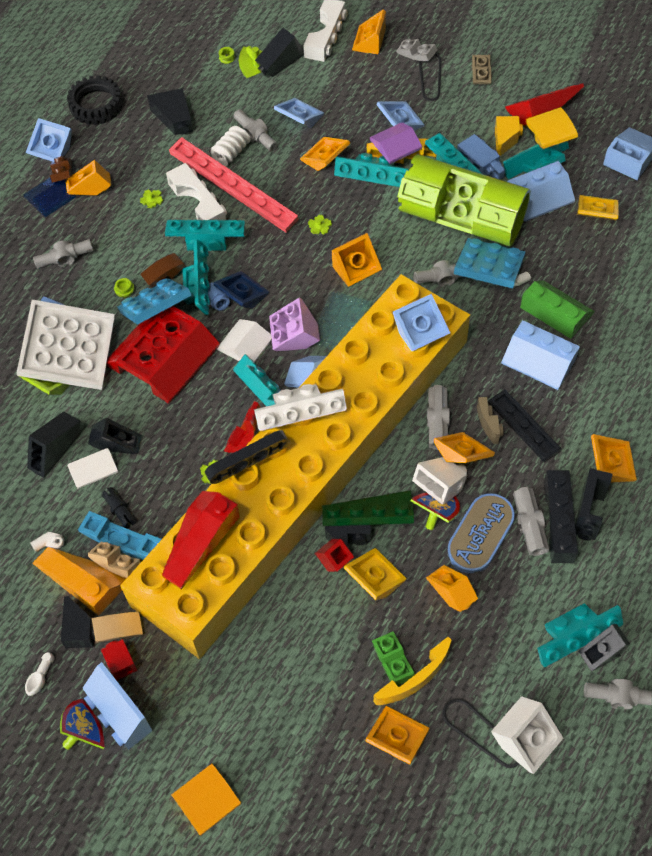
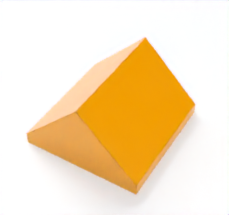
M384 9L359 25L352 47L353 51L379 54L386 31V11Z
M368 233L332 250V267L348 287L382 270Z

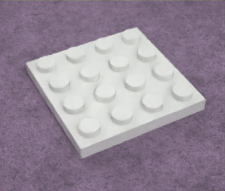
M32 300L17 368V376L102 390L115 314Z

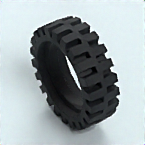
M96 75V78L89 76L88 80L86 77L82 78L83 82L78 80L76 85L73 84L68 91L67 101L72 116L76 120L79 119V122H85L87 125H90L91 122L93 125H97L99 121L101 124L105 123L104 120L111 121V116L115 118L123 106L118 84L111 78L108 80L106 76H103L102 79L100 75ZM103 91L112 95L110 102L100 108L86 109L78 105L79 100L91 92Z

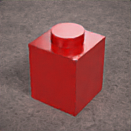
M331 539L314 553L326 570L338 572L354 558L341 539Z
M123 639L112 641L105 648L101 649L109 670L116 681L138 671Z

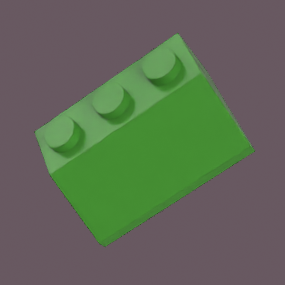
M544 280L532 283L523 293L520 306L526 312L570 339L574 337L595 312Z

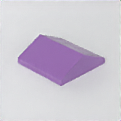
M402 122L370 137V141L389 164L422 149V145L413 128Z

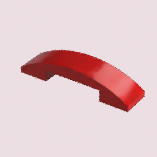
M253 402L241 427L236 426L231 433L224 449L225 452H236L246 447L254 438L258 429L254 410L261 408L258 402Z

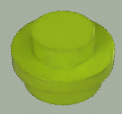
M121 278L115 283L114 291L119 297H128L134 292V284L127 278Z

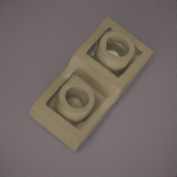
M472 55L473 84H491L490 55Z
M478 397L477 411L482 428L492 443L498 444L499 438L503 436V424H499L498 415L492 416V406L488 405L487 397Z

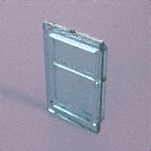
M332 291L317 322L320 341L315 344L328 349H334L365 315L370 301Z

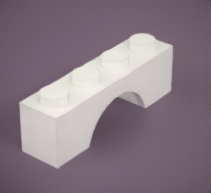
M323 1L320 8V22L326 25V27L321 31L308 34L304 43V58L325 62L326 57L330 56L332 44H335L337 40V32H341L342 21L347 18L344 1Z
M184 163L166 172L168 185L177 196H192L200 201L199 205L195 208L197 220H226L225 215H227L225 207L222 204L219 205L215 195L207 190L203 180L200 181L193 168L190 169Z

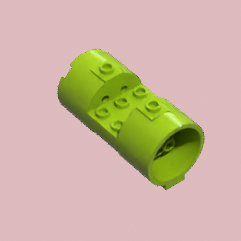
M416 154L411 160L413 166L410 167L409 171L406 170L397 197H399L398 202L402 203V206L398 208L399 211L509 247L514 244L528 208L531 194L529 188Z

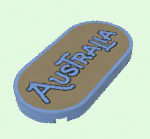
M484 494L472 502L448 544V556L456 569L464 573H474L482 571L490 565L514 521V509L506 498L497 494Z

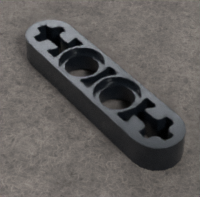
M283 430L275 431L211 464L206 468L205 475L211 484L220 483L283 450L290 441Z

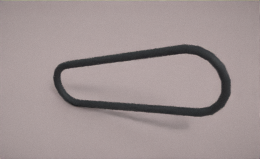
M437 53L434 54L439 59L438 94L435 98L431 99L425 96L422 64L419 61L422 95L428 101H435L440 97L442 60Z
M457 698L445 704L442 716L450 728L502 766L514 768L519 765L518 762L511 765L504 763L448 721L446 717L448 706L455 702H461L470 708L489 727L494 729L495 726L472 705L463 699Z

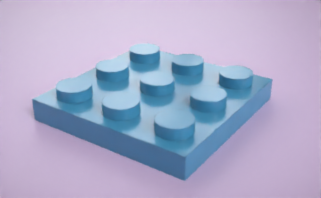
M468 238L456 263L454 274L513 289L525 257V251H520L518 248L504 247L497 243H487L479 239Z
M162 279L157 282V286L151 289H143L139 292L140 295L123 300L122 304L117 306L123 316L138 325L190 297L191 293L187 287L171 279Z

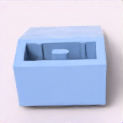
M629 127L619 134L608 147L603 165L638 181L652 161V137Z

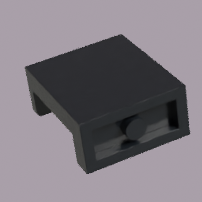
M589 469L575 522L576 535L582 540H595L603 517L590 514L592 500L604 501L611 483L612 473Z

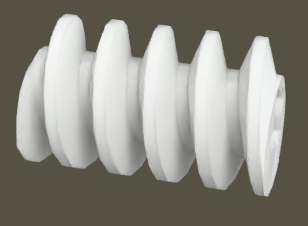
M232 126L216 142V145L211 148L213 159L225 167L228 166V162H232L233 158L237 157L238 153L246 147V144L250 143L249 134L241 127Z

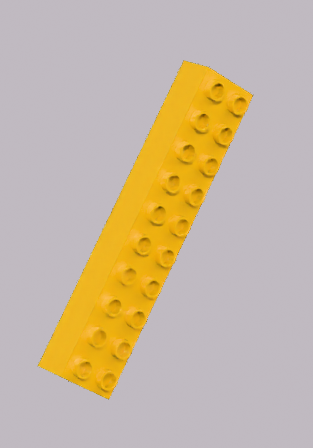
M401 274L301 384V386L316 384L321 394L343 389L347 409L259 431L246 446L278 430H283L290 442L283 450L220 483L211 484L206 490L219 492L238 504L240 518L186 585L180 589L163 578L162 573L184 520V514L120 585L129 606L198 659H201L322 515V506L331 504L467 343L470 314ZM432 294L450 334L411 352L399 334L393 311Z

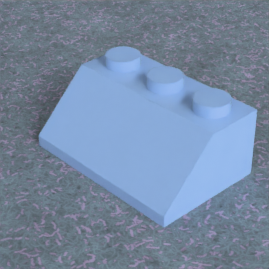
M559 161L507 181L531 190L524 222L575 202L569 175Z
M522 320L509 343L501 364L558 390L576 361L580 346Z
M101 662L83 687L87 694L84 700L92 710L96 707L101 714L97 717L105 728L108 726L112 727L115 731L112 737L121 747L125 744L129 750L152 732V729L140 710Z

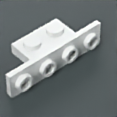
M306 384L297 389H285L273 394L275 405L255 409L254 411L258 429L262 431L345 411L347 407L343 389L321 394L316 384Z

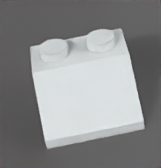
M520 697L491 731L501 748L532 774L537 771L563 739L543 704L524 697Z

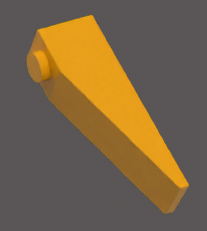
M47 547L33 562V565L98 616L122 591L120 585L127 579L106 570L94 561L51 547Z

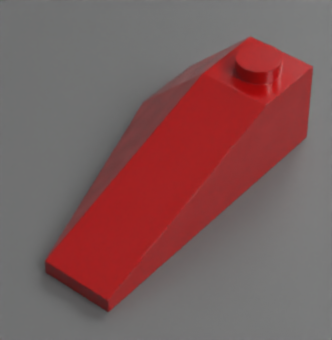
M581 83L505 106V108L512 116H519L520 124L527 125L526 119L562 107L584 87V84Z
M202 491L187 509L162 577L182 589L240 518L238 504L219 492Z

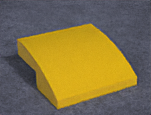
M561 107L526 119L527 126L534 133L535 141L542 149L578 137L572 121Z

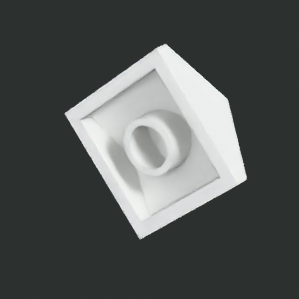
M239 319L220 343L217 350L238 361L241 360L244 354H247L256 362L272 341V337L258 323Z

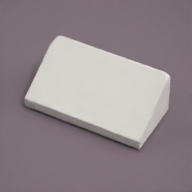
M108 448L67 465L77 489L118 473Z

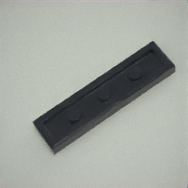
M505 389L488 400V404L492 406L544 463L561 452L562 448Z

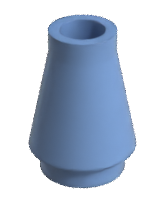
M214 282L209 283L208 297L212 308L218 311L226 309L230 303L229 296L213 285Z

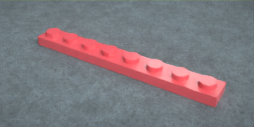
M181 137L169 149L172 156L186 163L191 169L193 168L197 173L287 233L298 221V215Z

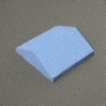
M296 98L274 106L276 111L310 128L324 115V112Z
M406 101L377 102L376 105L393 126L402 122L412 127L414 131L424 127L423 122Z
M38 118L26 153L54 162V158L64 156L69 150L72 129Z
M432 294L393 311L399 334L411 352L450 334Z
M308 356L291 362L284 383L285 386L299 388L327 356Z

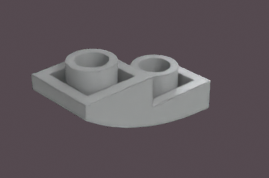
M406 39L402 41L396 52L412 60L429 61L437 52V47L435 44L421 45L419 39Z

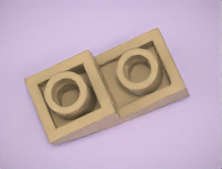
M100 542L88 552V557L95 563L125 578L140 564V559L122 555L120 546L112 545L108 542Z
M139 612L92 618L96 643L143 635Z

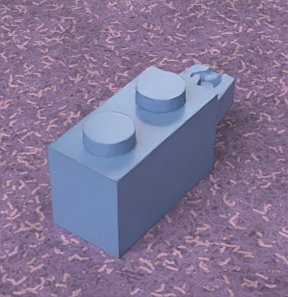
M474 134L457 145V150L482 174L491 175L493 178L500 180L504 178L505 169L499 161L500 155L497 151L490 148L484 140Z

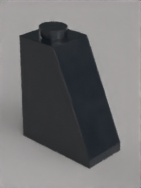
M282 28L255 59L259 65L257 69L265 76L269 74L271 77H274L304 55V49L294 35L285 28Z
M183 88L147 95L150 111L174 135L193 132Z
M62 412L30 434L27 468L45 478L79 437L81 421L66 412Z

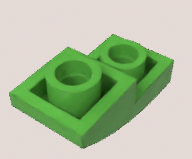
M394 632L372 640V644L390 682L393 680L398 686L407 682L415 675Z

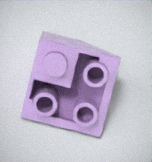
M301 298L294 300L269 316L274 351L307 349L320 341L318 323Z

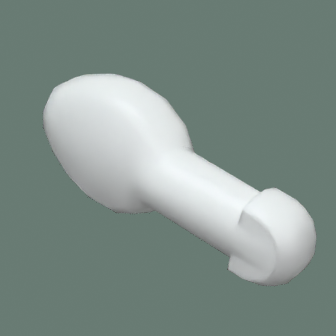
M45 653L42 656V662L37 671L28 677L25 691L29 696L37 694L43 688L45 675L51 663L54 662V655L52 653Z

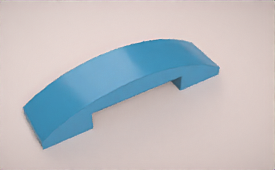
M91 511L88 512L78 528V531L99 543L108 542L112 545L120 546V552L142 560L162 540L148 533L144 536L113 524L108 518Z

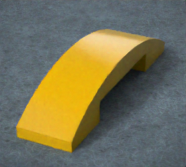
M447 637L430 650L429 659L432 662L403 685L398 687L392 680L375 693L374 703L376 705L394 703L409 697L423 688L444 664L450 650L451 639Z

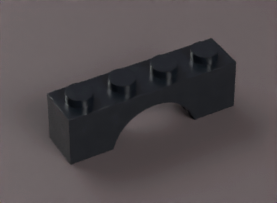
M547 470L544 479V492L550 516L549 547L551 563H574L578 549L570 471Z

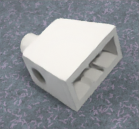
M441 457L418 463L412 481L443 505L461 492L467 477V469L463 464L456 465L453 462H446Z

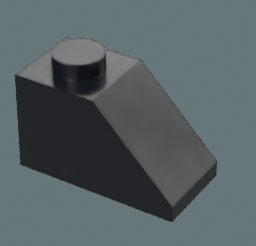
M105 418L92 425L88 444L99 450L108 448L110 452L138 454L142 435L109 418Z
M64 596L61 630L62 644L65 649L94 647L95 635L91 617L69 596Z

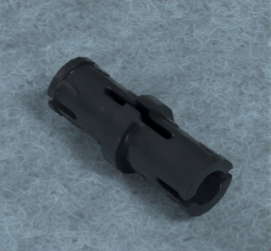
M113 487L107 488L111 496L104 490L102 497L111 507V513L118 517L123 527L126 529L130 528L127 519L132 526L136 524L137 520L127 509V503L120 499Z

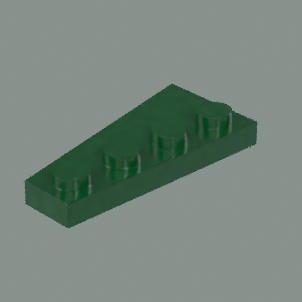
M411 490L323 505V526L414 523L413 505L410 501L412 499Z

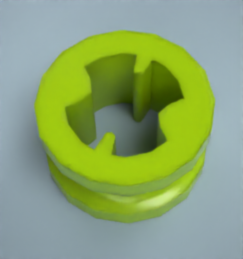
M223 47L218 52L219 60L224 64H229L235 59L234 50L230 47Z

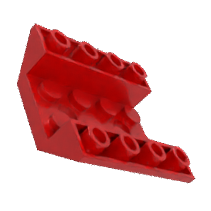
M171 306L138 324L108 357L106 366L119 374L126 370L149 384L155 396L170 404L220 346V343L199 320ZM169 327H177L176 331H167ZM143 356H152L148 361L141 360Z

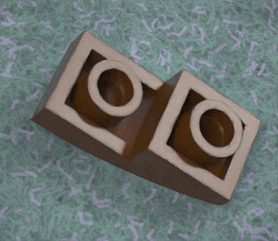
M59 156L54 158V162L50 164L52 183L71 178V157Z
M172 253L153 263L140 275L153 288L157 286V282L165 279L167 276L173 279L186 265L177 254Z

